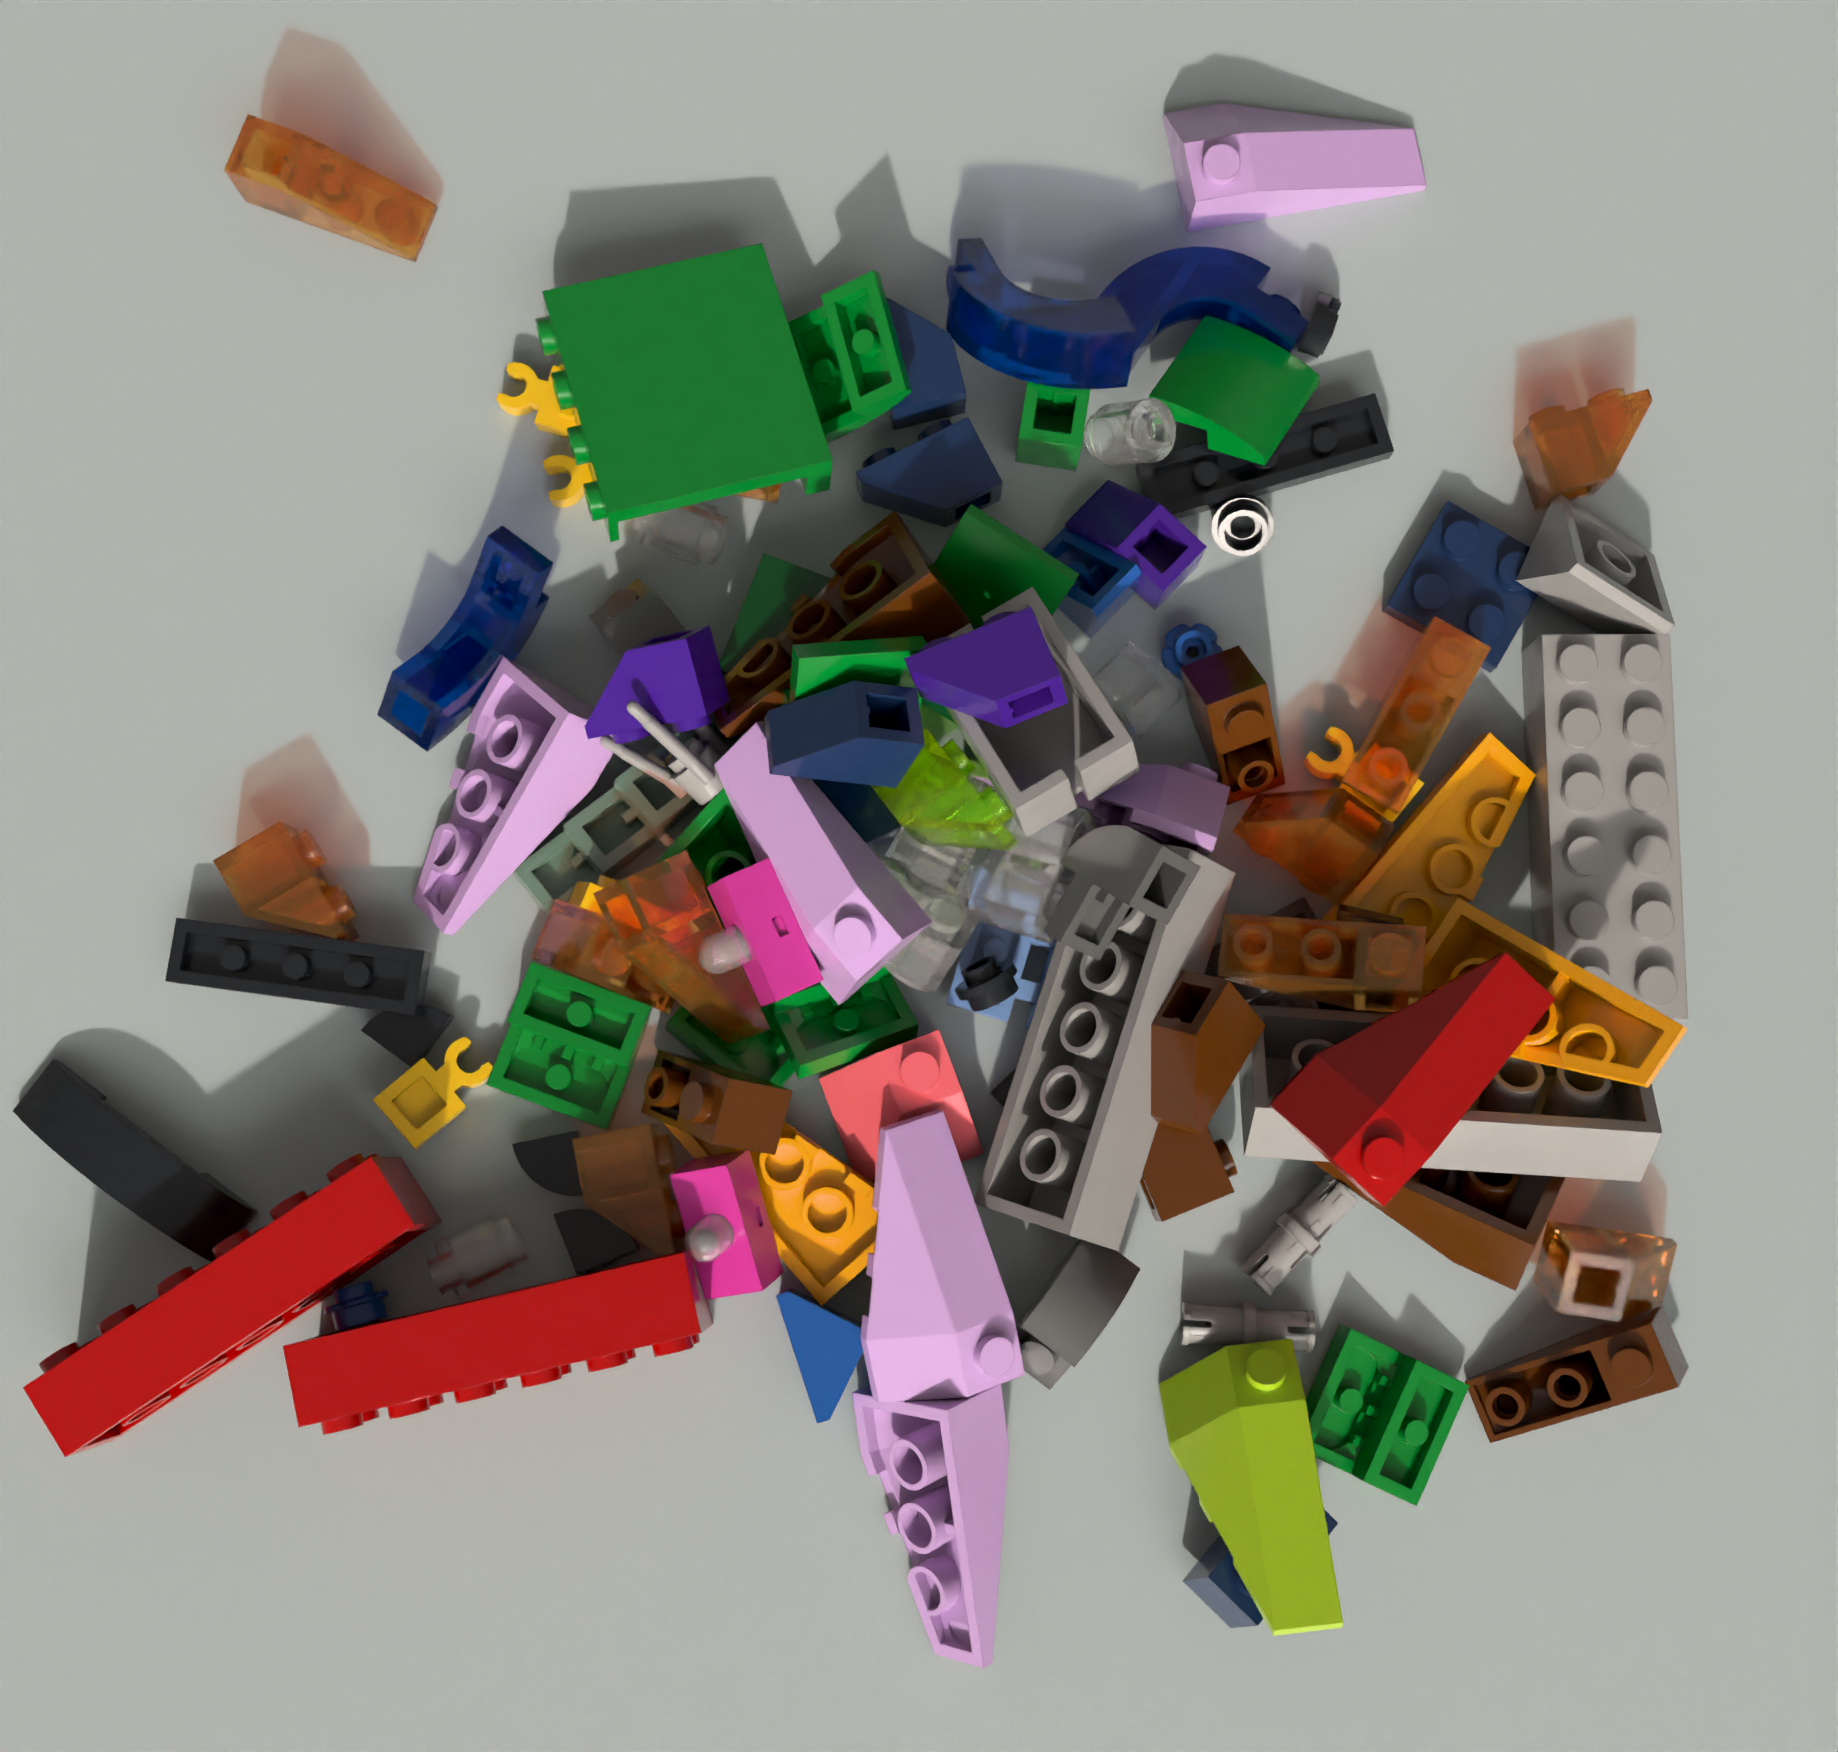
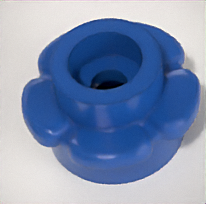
M1196 623L1192 627H1188L1186 624H1179L1173 627L1165 637L1166 648H1163L1161 651V661L1166 671L1183 682L1181 666L1223 651L1222 647L1216 643L1217 634L1209 626L1201 623ZM1189 647L1196 648L1198 651L1197 657L1190 658L1186 654V650Z
M370 1280L333 1291L335 1304L324 1309L325 1315H332L335 1330L338 1332L387 1317L383 1297L389 1296L387 1290L374 1292L372 1281Z

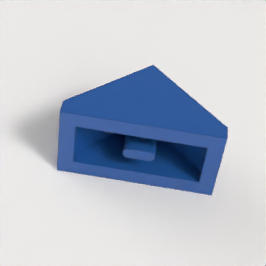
M1063 528L1042 549L1079 573V576L1058 609L1090 638L1133 596L1142 573L1137 564L1066 528Z
M789 1288L779 1292L776 1298L818 1424L830 1420L863 1353L860 1338L862 1323L825 1304L821 1306L817 1300L794 1288Z

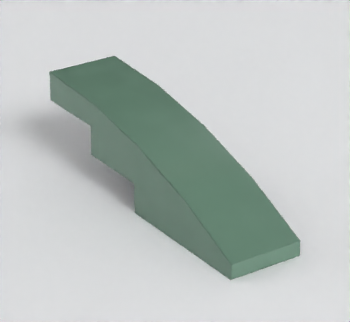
M712 712L709 714L711 723L708 725L730 749L741 736L737 734L727 738L720 731ZM695 729L677 732L674 735L682 744L692 737H695L702 744V740ZM662 744L646 755L647 758L674 772L667 765L673 755ZM632 766L614 779L613 788L563 824L564 831L524 860L513 872V875L551 922L554 923L574 908L569 906L568 903L577 881L590 882L596 885L600 875L612 878L699 804L688 793L679 799L666 785Z

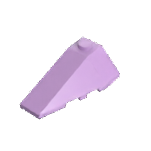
M1226 103L1164 114L1163 120L1187 232L1424 191L1427 186L1414 128Z
M504 656L472 711L466 731L475 734L465 770L454 768L448 787L457 790L448 823L438 826L434 831L413 898V902L443 933L454 935L591 791L613 752L600 744L601 737L591 739L587 737L584 726L594 710L592 706Z
M759 721L714 766L756 862L758 863L767 858L770 859L824 979L820 983L840 1005L931 924L932 921L812 779L769 773L765 724L763 721Z
M967 758L962 769L961 781L998 794L979 761L975 758ZM1184 762L1181 769L1171 765L1139 764L1140 772L1088 801L1083 791L1074 795L1077 808L1061 817L1091 829L1107 825L1127 826L1160 844L1190 848L1207 857L1213 851L1218 838L1230 787L1216 782L1218 779L1216 772L1197 764Z
M936 1109L880 1128L873 1196V1209L878 1213L875 1252L868 1253L866 1275L872 1277L869 1315H862L860 1336L873 1400L878 1403L970 1397L1025 1375L1013 1310L944 1112Z
M1001 1384L970 1397L888 1403L874 1401L871 1387L860 1388L852 1392L861 1457L868 1476L876 1474L880 1476L892 1509L883 1514L890 1535L901 1533L913 1568L908 1573L907 1581L934 1654L985 1668L993 1662L1009 1459V1440Z

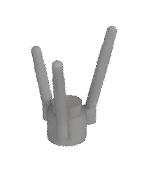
M637 701L628 702V712L673 755L667 765L674 772L667 770L623 743L615 744L613 737L609 735L600 738V744L604 748L666 785L679 799L688 793L699 805H704L723 789L714 764L729 750V747L712 731L709 725L695 729L702 740V744L695 737L682 744Z

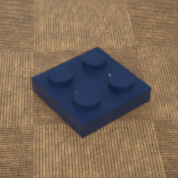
M1447 501L1438 513L1382 611L1491 673L1497 668L1538 594L1516 581L1531 547L1452 502Z

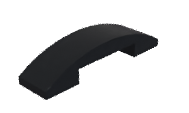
M52 1059L14 1108L13 1112L46 1145L116 1201L209 1262L216 1260L217 1258L212 1249L226 1238L243 1230L257 1210L208 1173L197 1172L106 1103L107 1097L59 1060Z

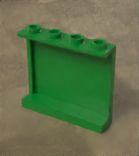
M762 243L542 291L545 317L535 319L539 341L544 356L556 355L560 371L552 372L551 379L560 411L572 409L576 426L567 428L571 451L576 466L588 464L592 482L583 484L587 506L593 522L604 519L610 542L620 540L618 522L780 483L801 479L805 495L830 490L833 459Z

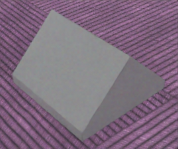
M1559 494L1551 502L1516 581L1599 634H1667L1675 624L1654 555Z

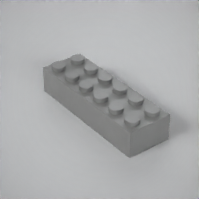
M1670 634L1541 635L1522 651L1526 766L1535 774L1527 791L1533 940L1674 1021L1688 1019Z
M1165 844L1162 845L1201 866L1168 925L1130 907L1100 961L1059 941L1056 942L974 1200L977 1205L1119 1251L1158 1122L1151 1116V1023L1182 970L1205 974L1236 874L1190 848Z
M1250 1005L1266 1026L1239 1071L1244 1157L1329 1162L1268 1104L1314 1054L1371 1026V1023L1388 1015V1013ZM1509 1057L1421 1168L1641 1182L1662 1136L1652 1083L1647 1088Z

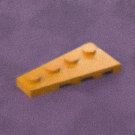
M1490 732L1480 734L1319 923L1332 933L1339 904L1403 918L1404 928L1388 982V986L1395 992L1457 898L1465 902L1473 901L1484 879L1480 876L1494 848L1500 847L1535 774Z
M784 1121L775 1155L750 1151L779 1257L822 1306L867 1266L868 1253L875 1252L878 1213L873 1209L875 1184ZM664 1123L694 1159L743 1150L710 1144Z

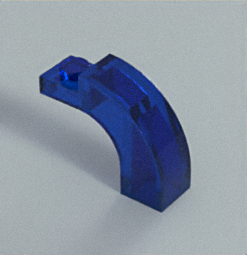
M982 238L958 239L955 264L949 265L946 273V288L949 298L946 330L951 333L952 339L958 346L992 369L1036 384L1068 389L1127 387L1137 330L1116 297L1063 300L1031 293L1018 287L1003 275Z
M1192 246L1171 249L1149 256L1119 274L1103 290L1083 317L1079 340L1130 374L1152 341L1164 330L1180 322L1203 319L1205 315L1247 329L1292 354L1299 345L1309 321L1301 316L1300 310L1289 299L1278 294L1268 295L1262 291L1271 267L1255 258L1232 250Z
M503 525L487 535L468 589L457 609L439 633L422 650L392 671L377 715L426 752L452 733L472 713L503 656L514 661L532 634L550 598L542 590L553 562Z

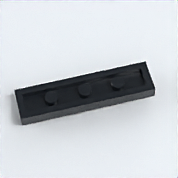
M1373 393L1298 415L1265 466L1208 449L1207 441L1139 460L1135 470L1143 496L1160 503L1176 519L1215 509L1221 502L1231 496L1248 494L1257 497L1386 460L1391 457L1394 448L1376 394Z
M176 918L165 981L422 1017L432 953L423 950Z

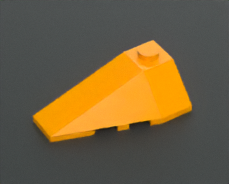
M1457 898L1385 1005L1395 1013L1430 994L1435 988L1492 957L1506 952L1556 998L1510 1056L1512 1058L1648 1088L1687 1031L1685 1026L1460 898Z

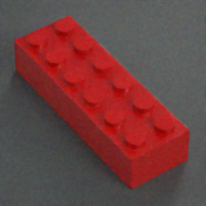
M358 1153L344 1160L326 1174L331 1183L323 1189L307 1195L305 1191H300L290 1196L269 1211L274 1221L253 1233L248 1228H245L216 1245L212 1252L217 1259L195 1271L191 1266L177 1271L154 1288L159 1295L157 1299L139 1308L131 1304L118 1310L97 1325L98 1330L102 1334L101 1336L80 1347L77 1342L71 1343L41 1361L39 1366L44 1374L25 1385L23 1389L63 1455L68 1457L114 1441L333 1295V1291L342 1289L441 1223V1218L402 1157H379L375 1153L364 1158L361 1153Z
M691 1249L319 1335L284 1345L283 1350L298 1428L321 1423L322 1433L325 1435L364 1425L366 1421L379 1418L378 1409L387 1407L389 1419L420 1413L429 1410L430 1406L443 1403L444 1393L454 1392L455 1402L463 1403L496 1394L497 1390L508 1387L507 1379L520 1376L522 1388L559 1380L562 1378V1375L572 1372L571 1364L586 1360L588 1372L620 1366L628 1363L629 1359L635 1358V1349L652 1345L654 1357L694 1348V1344L700 1342L699 1334L710 1327L713 1321L709 1302L705 1300Z

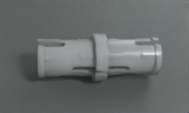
M1326 1174L1322 1178L1323 1180L1290 1215L1283 1212L1275 1220L1278 1228L1245 1263L1243 1262L1239 1266V1269L1257 1287L1260 1286V1289L1267 1296L1270 1297L1274 1293L1273 1290L1307 1254L1310 1257H1314L1322 1249L1319 1245L1321 1239L1352 1207L1357 1205V1199L1340 1182L1336 1184V1179L1330 1174Z
M1241 1301L1239 1308L1190 1304L1189 1302H1182L1180 1320L1206 1322L1207 1324L1206 1328L1179 1327L1181 1345L1231 1346L1292 1338L1294 1350L1304 1351L1305 1353L1313 1352L1315 1335L1289 1333L1287 1330L1288 1327L1316 1328L1313 1310L1257 1309L1255 1302Z

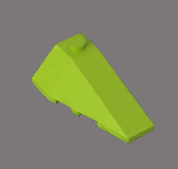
M1292 1338L1225 1346L1159 1383L1158 1390L1169 1450L1179 1468H1183L1200 1498L1199 1504L1209 1522L1215 1524L1233 1557V1565L1272 1635L1342 1628L1343 1618L1306 1399Z

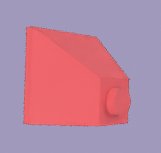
M939 1030L878 1052L819 1078L852 1169L874 1184L880 1128L936 1109L943 1111L961 1162L984 1154L961 1086Z

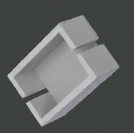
M1033 587L981 617L984 623L987 619L998 613L1007 611L1019 612L1031 607L1060 673L1068 703L1008 728L1000 727L945 706L1026 838L1075 810L1077 805L1074 795L1083 791L1088 801L1140 772L1131 736ZM969 623L947 637L955 638L974 629Z

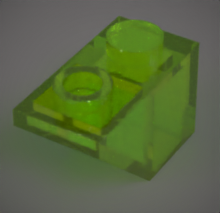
M927 728L923 730L925 745L898 786L892 788L871 785L901 826L920 844L1009 851L1019 843L1005 825L1014 817L1005 803L990 785L980 793L967 777L977 769L953 739L942 746Z

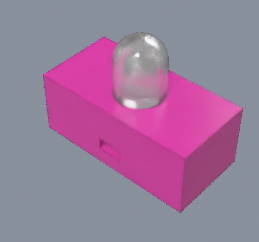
M769 858L721 878L707 887L725 927L724 930L705 938L699 945L698 961L707 972L723 974L742 965L760 1007L777 1002L824 980Z
M749 1150L692 1159L669 1175L686 1232L684 1239L685 1250L694 1260L705 1300L763 1291L784 1273Z

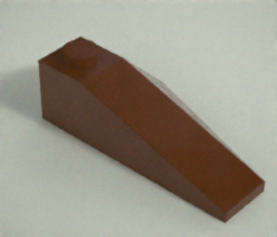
M895 511L851 543L832 561L829 566L836 574L813 599L803 593L790 606L789 609L794 615L788 626L776 639L765 638L759 640L724 677L730 701L713 713L720 731L727 738L748 731L756 722L763 721L765 724L764 718L768 710L782 706L783 689H790L793 645L923 636L926 643L938 638L947 637L969 623L972 624L954 591Z
M1311 1161L1453 1263L1514 1291L1517 1290L1566 1178L1420 1168L1383 1207L1368 1198L1331 1162Z

